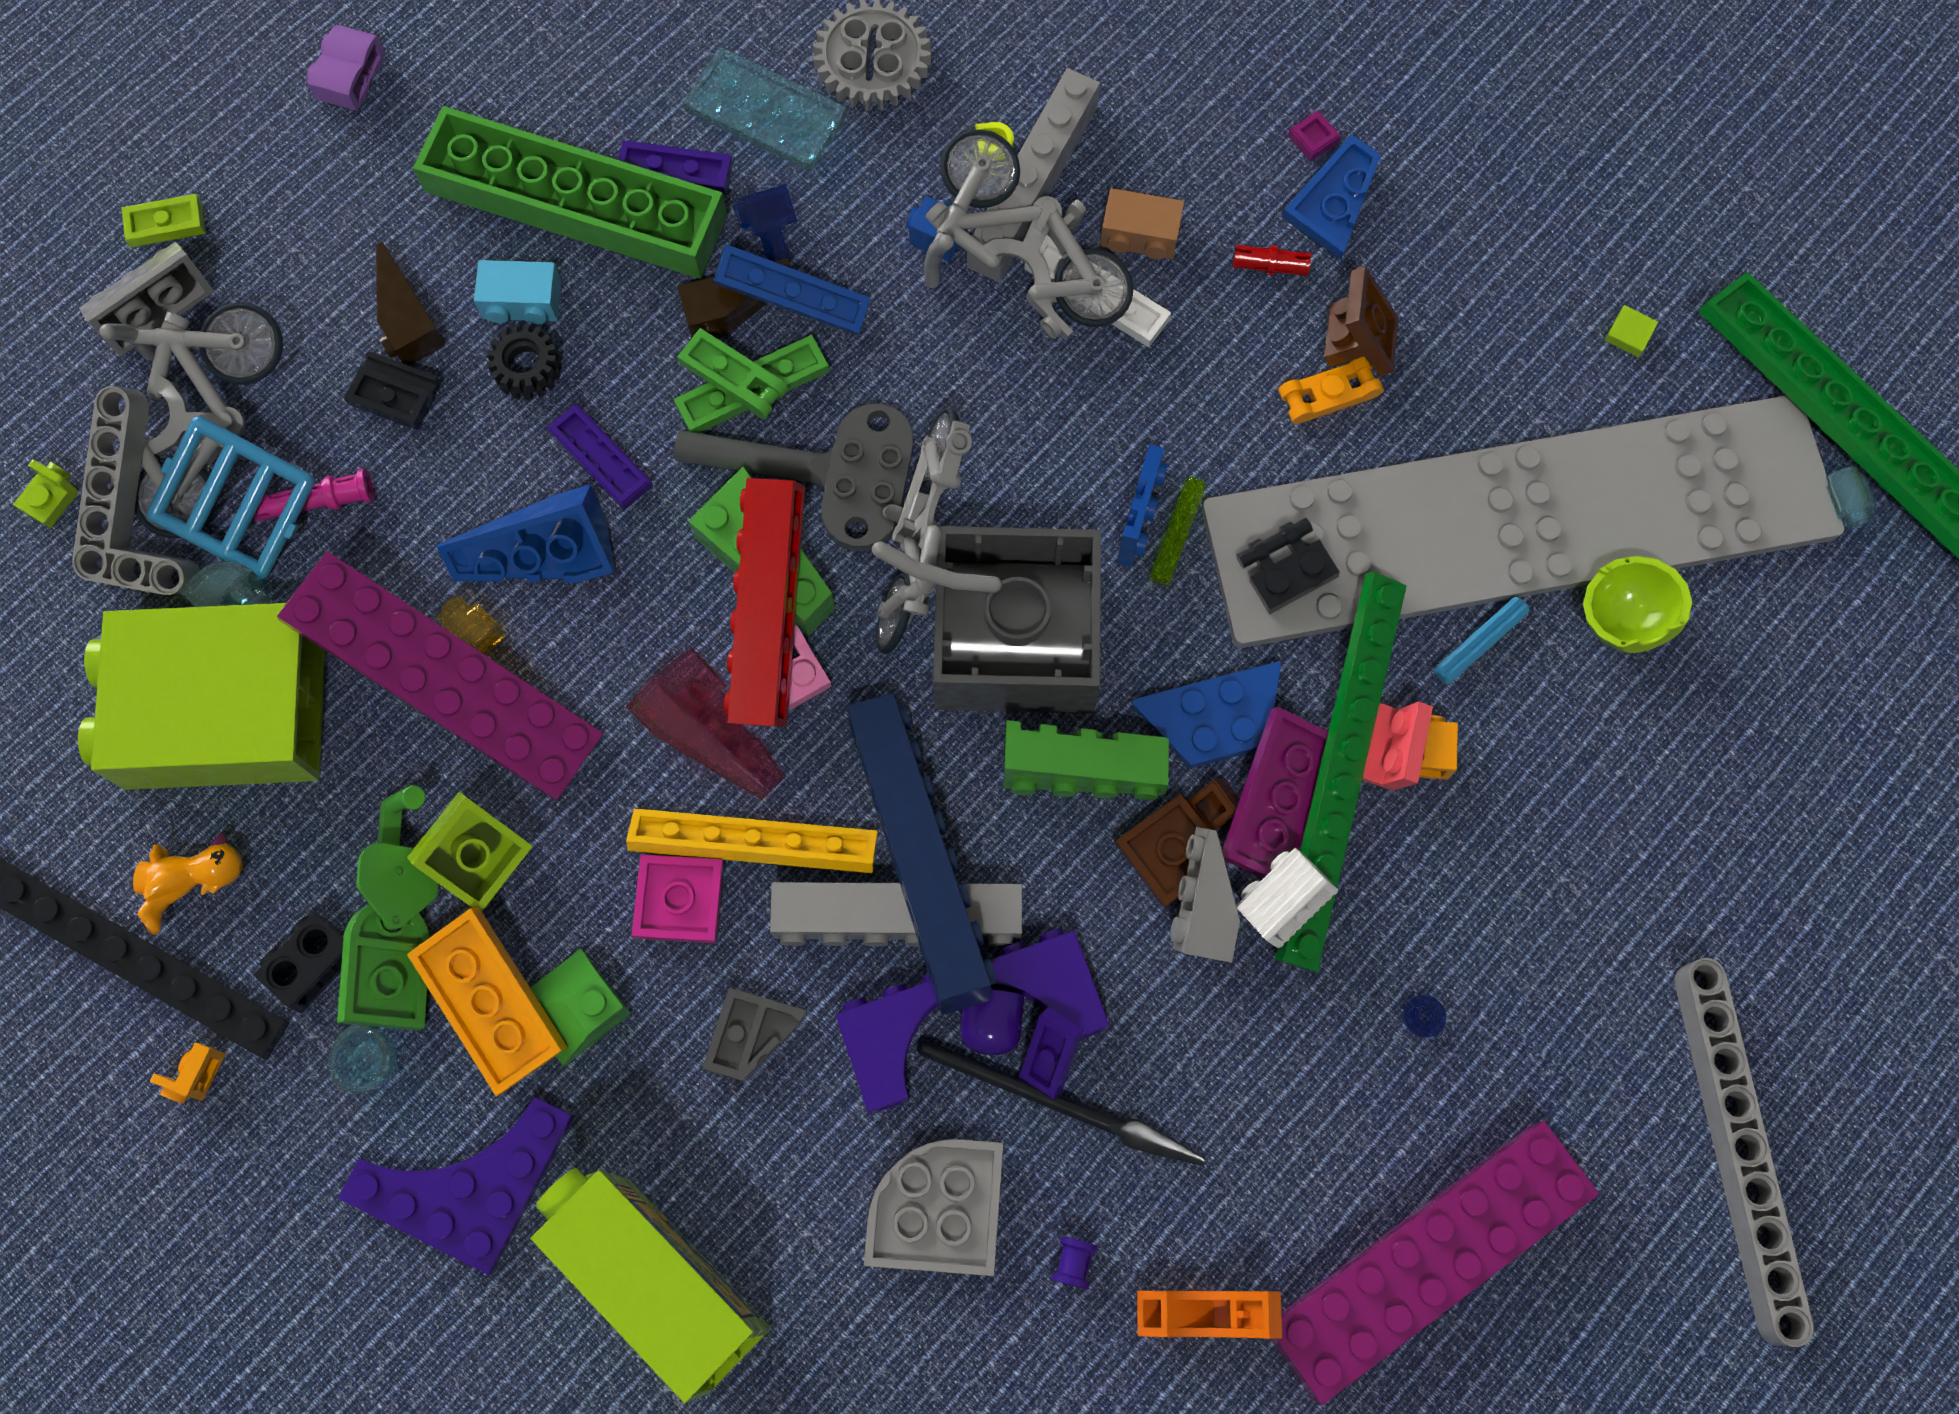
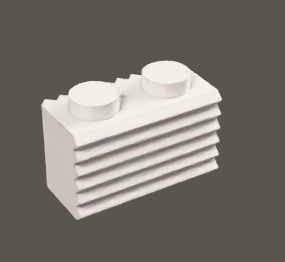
M1296 848L1291 852L1286 851L1278 855L1270 866L1272 871L1261 881L1250 883L1241 893L1242 900L1236 905L1241 914L1246 917L1263 938L1277 948L1282 947L1284 942L1289 941L1290 937L1295 935L1296 931L1301 929L1302 925L1307 923L1308 919L1312 918L1314 913L1318 912L1320 907L1324 906L1326 901L1331 900V897L1338 892V889Z

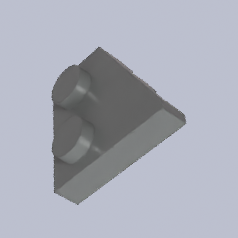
M729 987L702 1069L745 1082L804 1021L807 1011Z

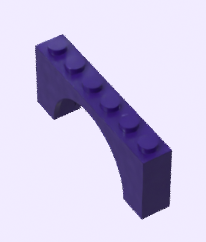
M1063 928L1049 931L1039 936L1041 941L1028 947H1025L1024 942L1015 943L1001 949L1002 956L991 959L997 981L996 984L991 985V989L1021 994L1044 1011L1050 1007L1084 1029L1081 1040L1105 1032L1109 1028L1108 1020L1074 930L1065 934ZM928 974L921 978L923 984L907 989L906 984L890 987L882 991L883 998L867 1003L866 998H859L842 1005L843 1012L835 1014L869 1115L909 1102L905 1081V1067L909 1047L919 1026L938 1007Z

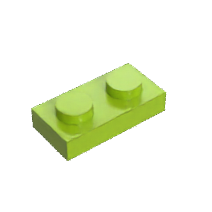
M197 194L121 207L125 241L131 248L206 234L202 201Z

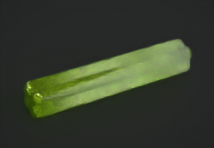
M1188 477L1185 481L1150 575V579L1155 583L1168 586L1171 582L1205 491L1206 484L1202 480Z

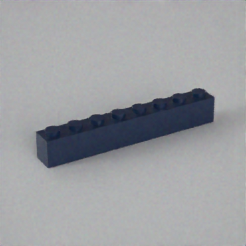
M894 693L846 705L852 737L941 1015L991 1001V985L997 983L994 968L990 959H982L978 947L984 945L982 933L977 920L970 922L966 908L971 907L967 888L964 883L957 884L953 872L958 870L957 859L953 847L945 848L941 837V835L946 834L944 820L940 810H932L929 799L934 798L932 784L928 774L924 776L920 774L918 764L922 763V756L917 741H909L906 730L911 729L906 707H898Z

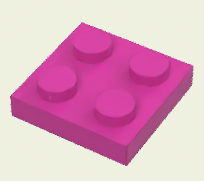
M640 854L631 936L634 939L716 944L724 872L723 859Z

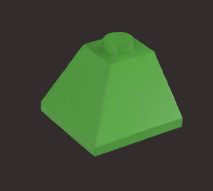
M579 949L531 987L532 992L568 1047L556 1056L564 1067L632 1014L583 949Z

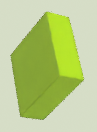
M1624 305L1604 341L1639 358L1658 321Z

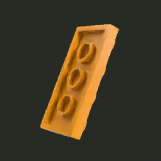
M478 906L464 912L407 954L495 1096L503 1094L568 1048Z

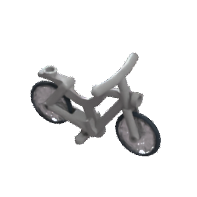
M970 130L959 134L950 141L942 154L940 169L945 187L955 197V200L949 208L942 201H939L925 216L937 229V235L930 244L924 260V276L927 287L936 288L939 285V263L944 253L950 250L955 242L989 268H996L1000 264L999 257L1003 255L1018 257L1024 261L1031 269L1034 278V285L1030 287L1026 299L1043 317L1040 325L1045 333L1053 339L1060 335L1066 341L1072 335L1073 330L1058 316L1051 303L1058 302L1059 307L1070 319L1083 326L1104 327L1119 320L1129 309L1132 302V278L1124 263L1115 255L1105 250L1081 249L1070 230L1075 229L1079 225L1086 212L1083 203L1076 199L1069 205L1063 218L1060 203L1050 196L1038 198L1033 206L966 214L970 206L987 208L998 205L1008 199L1019 183L1020 163L1010 143L1002 136L991 131ZM1032 222L1023 242L1009 238L993 239L986 244H982L965 231L966 229ZM1047 233L1064 259L1057 270L1055 281L1052 283L1048 266L1039 253Z
M249 303L224 305L215 310L206 319L201 332L187 330L191 321L169 311L166 313L161 328H156L155 330L133 328L127 324H104L99 329L102 338L106 340H124L134 345L144 359L153 360L147 394L154 400L163 396L169 406L170 417L165 430L154 439L144 440L141 461L144 469L139 475L134 510L140 522L158 536L181 538L149 521L146 516V512L165 475L160 470L167 457L160 458V456L179 442L192 418L195 416H202L238 436L245 428L243 414L237 409L227 407L190 349L200 350L201 358L206 367L216 377L225 382L247 385L264 379L276 368L283 351V338L275 319L266 310L257 305ZM172 353H174L212 413L187 412L186 401L177 385L167 379ZM206 436L203 438L166 512L187 523L210 476L207 470L222 451L223 445ZM239 454L238 457H237V458H239V459H241V460H244V461L248 460L247 458L241 456L240 454ZM110 476L108 482L112 485L109 491L112 492L114 488V480L112 476ZM216 500V502H215V504H214V506H213V508H212V510H211V512H210V514H209V516H208V518H207V520H206L204 526H205L206 524H208V522L210 521L211 517L213 516L214 511H215V507H216V504H217V500Z
M954 408L944 409L933 423L928 436L924 438L921 454L904 506L891 504L883 509L885 519L898 523L893 531L892 540L900 543L901 551L882 541H878L872 546V553L875 557L903 571L894 579L884 601L878 607L877 616L879 619L876 630V644L879 652L882 654H889L897 647L914 615L927 616L929 606L926 604L929 601V595L934 591L936 585L955 590L991 593L998 592L1002 587L1001 580L996 576L956 573L935 566L942 535L941 529L936 526L934 519L935 509L943 490L948 488L956 489L960 486L959 466L964 453L969 451L972 445V439L968 433L970 425L959 422L958 413ZM921 484L924 488L931 489L930 494L919 491Z

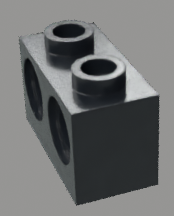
M316 912L310 917L306 916L300 919L291 929V936L280 948L276 947L270 950L260 962L261 967L253 974L285 1006L299 1013H303L341 973L344 934L328 919ZM327 935L328 943L326 948L322 952L314 954L313 945L320 936ZM296 966V979L291 984L285 986L283 983L285 972L289 968Z

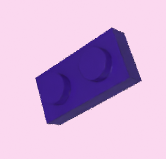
M1048 1007L1039 1016L1019 1077L1052 1099H1055L1063 1091L1084 1029Z

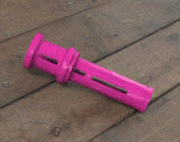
M362 468L358 469L357 474L339 478H335L333 475L326 476L321 480V483L314 484L301 512L328 507L330 510H340L344 504L363 500L367 504L374 502L375 492L367 469ZM293 489L264 495L253 516L255 522L279 517Z

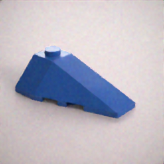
M591 484L553 495L437 545V549L453 581L500 582L503 578L527 579V582H541V579H564V583H579L613 573L615 570L606 517Z

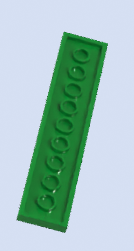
M1746 272L1707 301L1698 312L1708 320L1710 325L1728 339L1740 354L1748 358L1770 382L1774 383L1792 400L1796 407L1808 415L1827 436H1830L1849 454L1854 462L1858 463L1868 472L1881 488L1888 491L1912 517L1917 519L1936 537L1940 544L1948 548L1959 559V469L1749 272Z

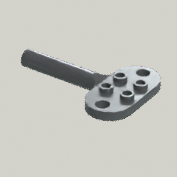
M882 403L865 404L853 409L842 419L836 434L835 443L830 451L826 453H816L680 430L675 442L674 458L679 462L739 471L744 467L747 473L817 484L824 490L822 522L828 536L840 547L848 550L870 551L874 543L878 541L886 543L892 537L893 531L898 525L896 522L885 519L883 509L891 504L901 507L903 505L913 455V430L907 418L896 408ZM876 417H883L889 421V426L883 431H874L869 428L868 424ZM853 523H862L868 528L867 533L863 537L856 539L849 537L846 534V530Z

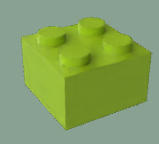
M458 792L406 858L413 866L470 907L478 906L483 911L533 846L461 792Z

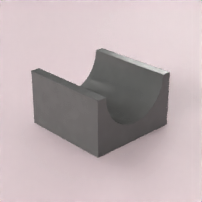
M938 526L941 529L942 535L937 554V567L956 573L996 576L1001 580L1002 587L998 592L991 593L955 590L936 585L933 668L935 710L1094 714L1100 688L1101 530Z

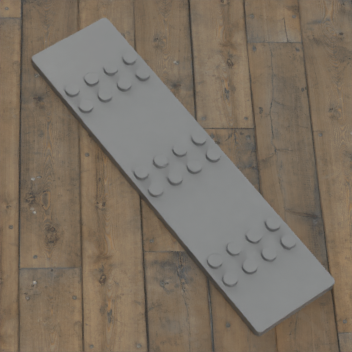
M1786 395L1211 497L1204 501L1202 508L1232 640L1238 648L1353 628L1365 574L1377 572L1407 585L1399 618L1405 619L1509 600L1514 597L1520 598L1586 586L1598 573V569L1620 558L1631 556L1655 558L1675 569L1833 541L1844 532V525L1808 417ZM1306 517L1312 525L1313 532L1301 537L1302 542L1306 547L1320 539L1340 571L1339 577L1269 614L1250 583V576L1261 571L1259 566L1255 562L1243 569L1236 555L1248 549V544L1259 538L1263 541L1280 532V526L1288 522L1294 524ZM1285 546L1270 554V557L1275 564L1292 553L1288 546Z

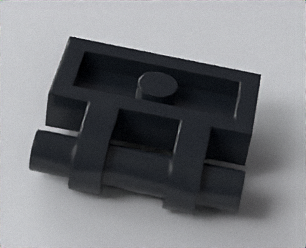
M1306 517L1294 524L1288 522L1280 526V532L1263 541L1259 538L1248 544V549L1236 555L1243 569L1255 562L1259 566L1261 571L1250 576V583L1269 614L1339 577L1340 571L1320 539L1306 547L1302 542L1301 537L1313 532L1312 525ZM1288 546L1292 554L1274 564L1270 554Z

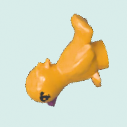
M222 832L219 833L208 848L192 857L170 856L168 850L162 848V845H153L152 851L149 853L150 862L140 861L136 866L133 876L134 892L136 894H143L146 900L137 915L144 923L148 932L156 935L161 931L162 916L168 906L188 894L197 884L202 885L201 895H205L208 891L214 894L220 888L233 883L239 877L243 867L240 853L236 848L229 845L227 837Z

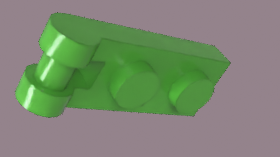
M701 328L677 356L680 365L740 402L754 415L763 420L772 412L771 405L777 398L782 399L789 389L777 376ZM757 383L765 388L759 396L751 391Z

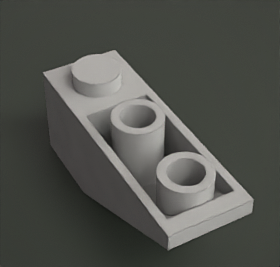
M1196 827L1195 835L1190 836L1186 848V857L1190 861L1187 876H1183L1179 884L1178 898L1182 902L1179 917H1175L1171 925L1170 939L1174 942L1172 949L1188 955L1232 963L1240 919L1218 834L1215 830Z

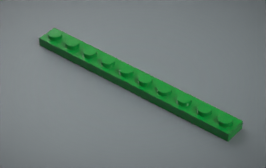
M1377 572L1365 574L1300 850L1336 888L1339 883L1407 585ZM1336 894L1331 897V900L1326 901L1325 905L1320 907L1319 911L1314 913L1313 917L1308 919L1307 923L1303 924L1301 929L1297 930L1295 935L1290 937L1289 941L1284 942L1282 947L1277 948L1275 961L1308 972H1318Z

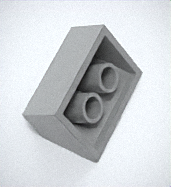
M174 242L169 247L159 250L150 260L135 270L127 272L119 281L103 292L92 296L79 309L87 322L99 335V329L104 324H127L133 328L155 330L156 328H161L167 311L180 316L215 291L184 250ZM104 339L120 357L135 347L124 340Z

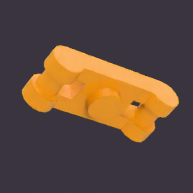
M1364 356L1353 360L1349 364L1301 380L1287 381L1278 388V392L1282 400L1288 402L1290 407L1288 414L1292 423L1300 424L1376 398L1384 392V387L1380 379L1374 377L1371 371L1374 367L1368 358ZM1358 378L1361 386L1352 389L1349 380ZM1309 394L1312 403H1305L1302 396Z

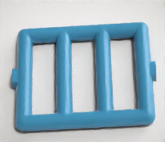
M195 416L192 418L174 457H167L160 470L165 475L146 512V516L149 521L259 579H265L269 576L287 538H294L300 526L296 523V520L315 484V479L309 473L202 416ZM204 435L224 447L186 523L166 512ZM240 454L260 466L223 541H220L203 532L202 528ZM274 474H277L296 485L259 559L256 560L237 549Z

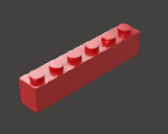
M746 478V489H742L740 494V510L744 515L743 528L738 531L736 539L737 550L740 553V566L735 571L733 579L734 591L737 594V605L730 618V629L732 634H734L733 650L729 652L727 658V670L731 674L730 691L726 692L724 698V711L728 715L727 723L787 727L805 486L794 480Z

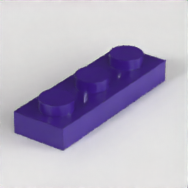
M622 140L618 160L707 187L722 192L723 195L727 193L733 165L732 156L729 154Z

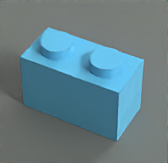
M478 260L474 303L482 319L495 323H504L508 320H525L532 324L558 321L562 280L554 262Z

